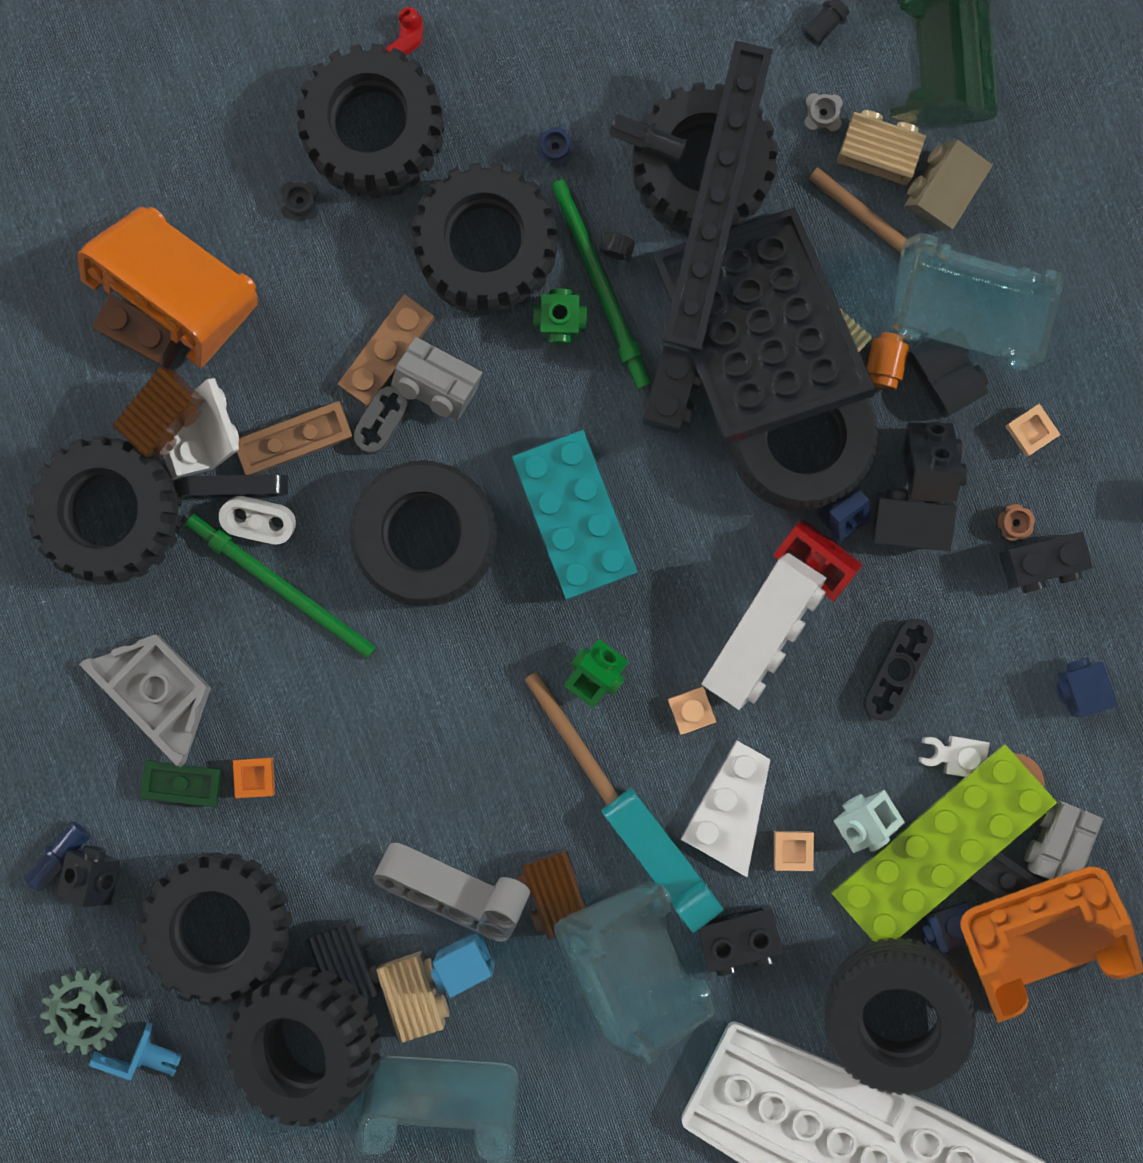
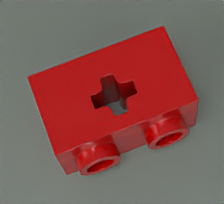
M804 519L793 528L773 554L779 560L789 553L825 576L827 579L821 589L826 592L825 596L833 602L863 565Z

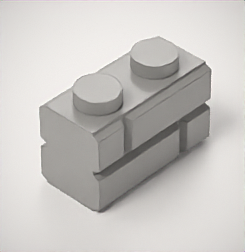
M415 337L395 368L391 386L397 388V391L407 399L416 398L429 405L437 415L442 417L450 416L458 421L476 393L483 372Z
M1056 800L1057 804L1038 820V825L1042 829L1037 841L1031 840L1024 856V860L1028 862L1026 870L1051 880L1085 868L1104 818Z

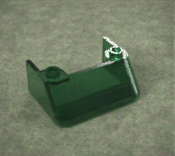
M897 0L899 7L909 16L916 18L921 87L911 90L905 105L890 109V117L920 127L979 123L994 119L998 113V97L990 0Z

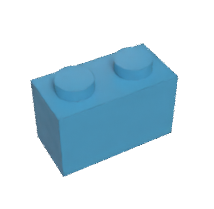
M473 932L439 950L432 963L434 969L430 972L439 991L446 989L449 997L452 998L492 977L495 962L481 935Z

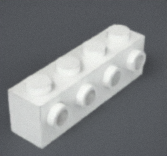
M789 553L780 558L701 685L738 710L748 701L754 704L766 687L761 681L767 671L774 673L785 658L786 654L781 652V649L786 641L789 640L793 643L803 630L806 623L800 619L807 608L814 611L826 592L821 587L827 578Z

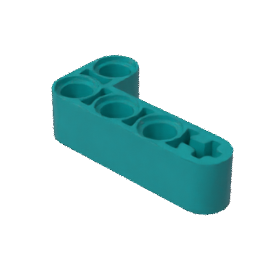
M631 787L601 810L612 827L669 899L675 911L693 934L724 910L712 891Z

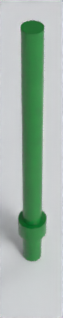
M560 179L552 183L551 187L620 348L617 349L622 363L628 365L637 389L646 388L651 385V381L641 360L643 356L638 341H633L566 181L565 179Z
M195 514L188 519L185 526L208 542L207 547L219 556L222 553L366 659L375 650L376 646L233 543V537L222 529L217 531Z

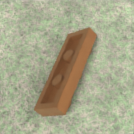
M404 294L341 378L338 385L368 407L378 391L384 388L393 377L397 364L407 352L414 338L421 339L436 319L435 316Z
M340 401L239 438V450L237 453L245 475H256L354 437Z

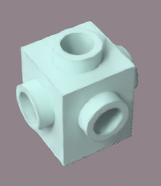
M885 790L868 798H864L862 794L853 797L842 805L845 811L834 820L842 837L846 840L853 853L867 847L871 852L883 847L890 841L889 836L905 823Z

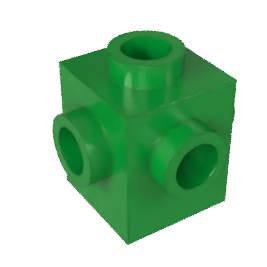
M550 289L549 294H541V305H534L533 327L540 328L541 339H547L549 344H571V340H578L579 329H586L587 306H579V295H572V290ZM554 310H566L567 316L559 320L552 313Z
M598 639L590 651L583 646L570 663L575 670L563 686L594 709L606 692L613 696L626 678L620 673L629 661Z

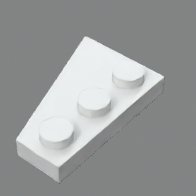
M736 740L681 836V840L746 877L748 876L770 759Z

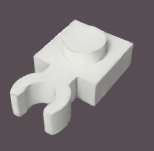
M949 736L948 746H944L937 738L924 737L922 738V743L932 744L935 748V754L932 758L919 757L918 762L927 766H936L941 762H945L943 773L966 777L987 759L990 743Z

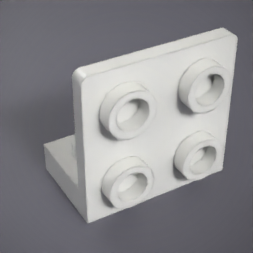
M215 378L205 380L195 389L205 399L198 408L201 410V414L191 426L186 428L183 426L174 437L177 439L176 445L164 456L172 480L213 470L239 450L238 431L230 423L226 411V397L222 389L218 388Z

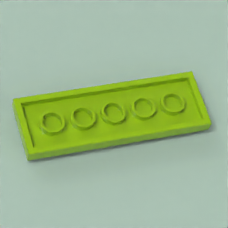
M1003 744L832 891V895L873 941L878 942L880 939L886 941L888 938H900L1056 805L1057 802L1006 744Z

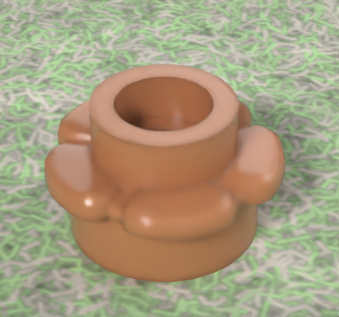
M1019 504L1007 506L1006 511L1001 512L997 519V525L1002 529L1003 537L1010 541L1027 539L1033 532L1035 522L1033 513ZM1015 519L1019 521L1017 527L1013 525V520Z

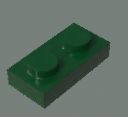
M145 760L140 798L218 807L223 769L187 764L179 767L171 762Z

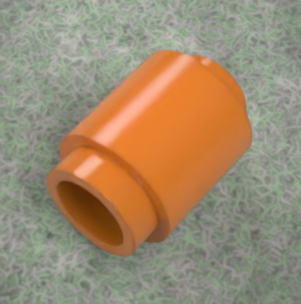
M882 332L881 338L872 339L866 369L874 387L896 390L898 382L903 380L910 348L909 344L903 342L904 336Z

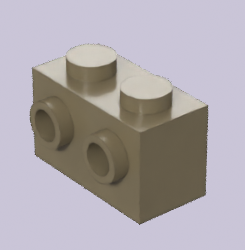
M958 139L943 142V144L939 143L932 150L927 160L930 165L923 176H918L909 187L907 194L910 197L904 207L938 231L954 229L993 164Z

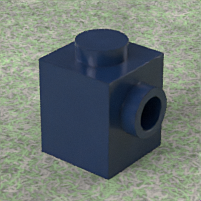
M1089 657L1067 663L1068 670L1057 673L1060 680L1056 684L1057 692L1061 702L1064 705L1068 704L1071 716L1084 717L1118 706L1103 662L1090 663Z

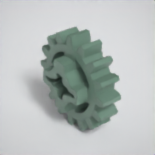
M83 968L76 972L75 978L68 972L61 977L63 985L55 982L49 987L54 995H47L42 999V1003L49 1006V1010L41 1013L40 1018L50 1020V1025L44 1029L45 1034L52 1032L57 1034L53 1042L55 1046L63 1041L67 1042V1053L73 1052L77 1046H80L82 1055H86L91 1051L92 1044L99 1051L106 1046L105 1039L113 1041L118 1036L113 1027L120 1028L125 1024V1020L119 1017L118 1013L127 1009V1004L117 1002V998L123 994L122 989L111 990L110 987L114 981L112 977L104 982L100 981L101 971L96 970L90 977H87V972ZM83 987L78 997L72 995L65 996L70 989ZM100 995L103 997V999H104V1001H105V1003H106V1006H104V1004H103V1002H102V1000H101V998H100ZM82 1004L86 1006L85 1012L90 1014L85 1019L82 1017L83 1011L78 1009ZM61 1016L63 1017L67 1027L63 1023ZM90 1026L96 1028L99 1026L103 1027L100 1032L85 1036V1032L88 1031Z

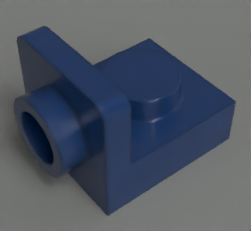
M861 490L852 496L848 493L836 502L819 510L818 517L841 542L870 521V501Z
M963 901L930 912L924 916L926 925L921 927V932L925 943L930 944L932 948L936 947L940 953L943 952L945 954H949V949L966 944L960 922L965 912L971 909L969 902Z

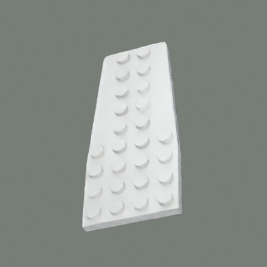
M735 1021L727 1025L681 1116L682 1125L685 1129L739 1163H1046L1039 1157L940 1106L913 1095L887 1094V1092L877 1091L876 1088H868V1085L861 1084L860 1080H855L851 1074H848L845 1071V1067Z

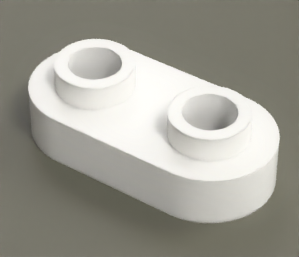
M245 496L230 498L219 511V522L227 533L274 545L284 543L290 538L296 528L295 516L287 507ZM235 510H244L247 516L246 519L238 518ZM272 518H280L283 522V527L274 526Z

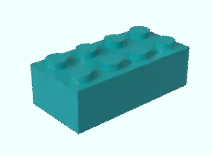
M584 430L512 456L566 601L637 574V569Z

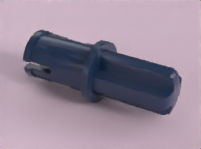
M72 821L67 830L52 846L47 845L45 847L46 853L25 876L27 884L39 892L43 891L63 868L66 851H78L90 839V833L83 826Z

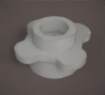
M810 94L805 101L808 107V116L804 120L806 128L811 131L817 128H827L830 132L837 131L842 123L839 119L840 108L843 104L842 99L835 94ZM822 109L827 111L825 116L820 114Z

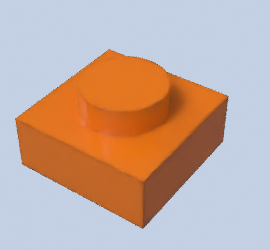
M273 757L233 760L235 798L275 795Z

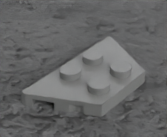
M155 634L138 640L136 644L124 645L111 650V653L95 659L88 658L79 664L176 766L182 767L186 763L211 687L161 636Z

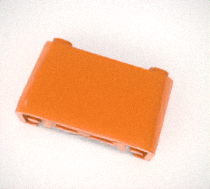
M142 206L136 208L87 242L77 254L80 280L95 292L102 284L104 291L108 294L115 290L171 331L172 341L178 343L181 340L185 346L189 347L190 351L186 358L200 369L205 366L258 304V296L255 291L257 287L251 278L243 273H235L167 223L165 217L153 207L148 209Z
M1085 867L975 906L965 912L960 922L961 930L997 1023L1014 1018L1025 1011L1029 1000L1024 985L1097 960L1102 972L1112 979H1126L1143 973V964L1132 923L1110 876L1099 867Z

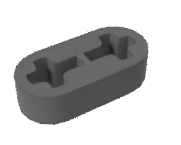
M391 386L380 389L355 428L354 440L357 446L366 453L377 454L383 451L407 414L409 408L408 400L397 391V388ZM394 395L398 396L397 403L401 406L398 412L391 410L385 419L381 418L386 408L382 400L385 397L391 399ZM377 422H381L382 425L377 432L381 437V441L378 444L371 442L369 446L364 445L366 438L362 435L365 429L372 431Z

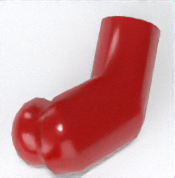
M405 7L400 11L398 15L400 21L399 38L384 48L385 52L391 53V50L396 48L407 56L422 44L424 23L422 16L413 7Z

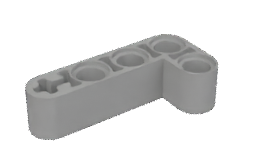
M390 843L373 876L374 882L384 890L498 942L509 940L530 895L528 887L518 880L501 877L494 887L400 843Z

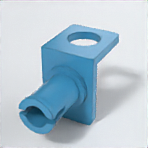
M147 1022L130 1063L94 1051L89 1066L130 1081L136 1067L140 1068L141 1065L173 1077L182 1053L150 1043L149 1035L152 1023Z

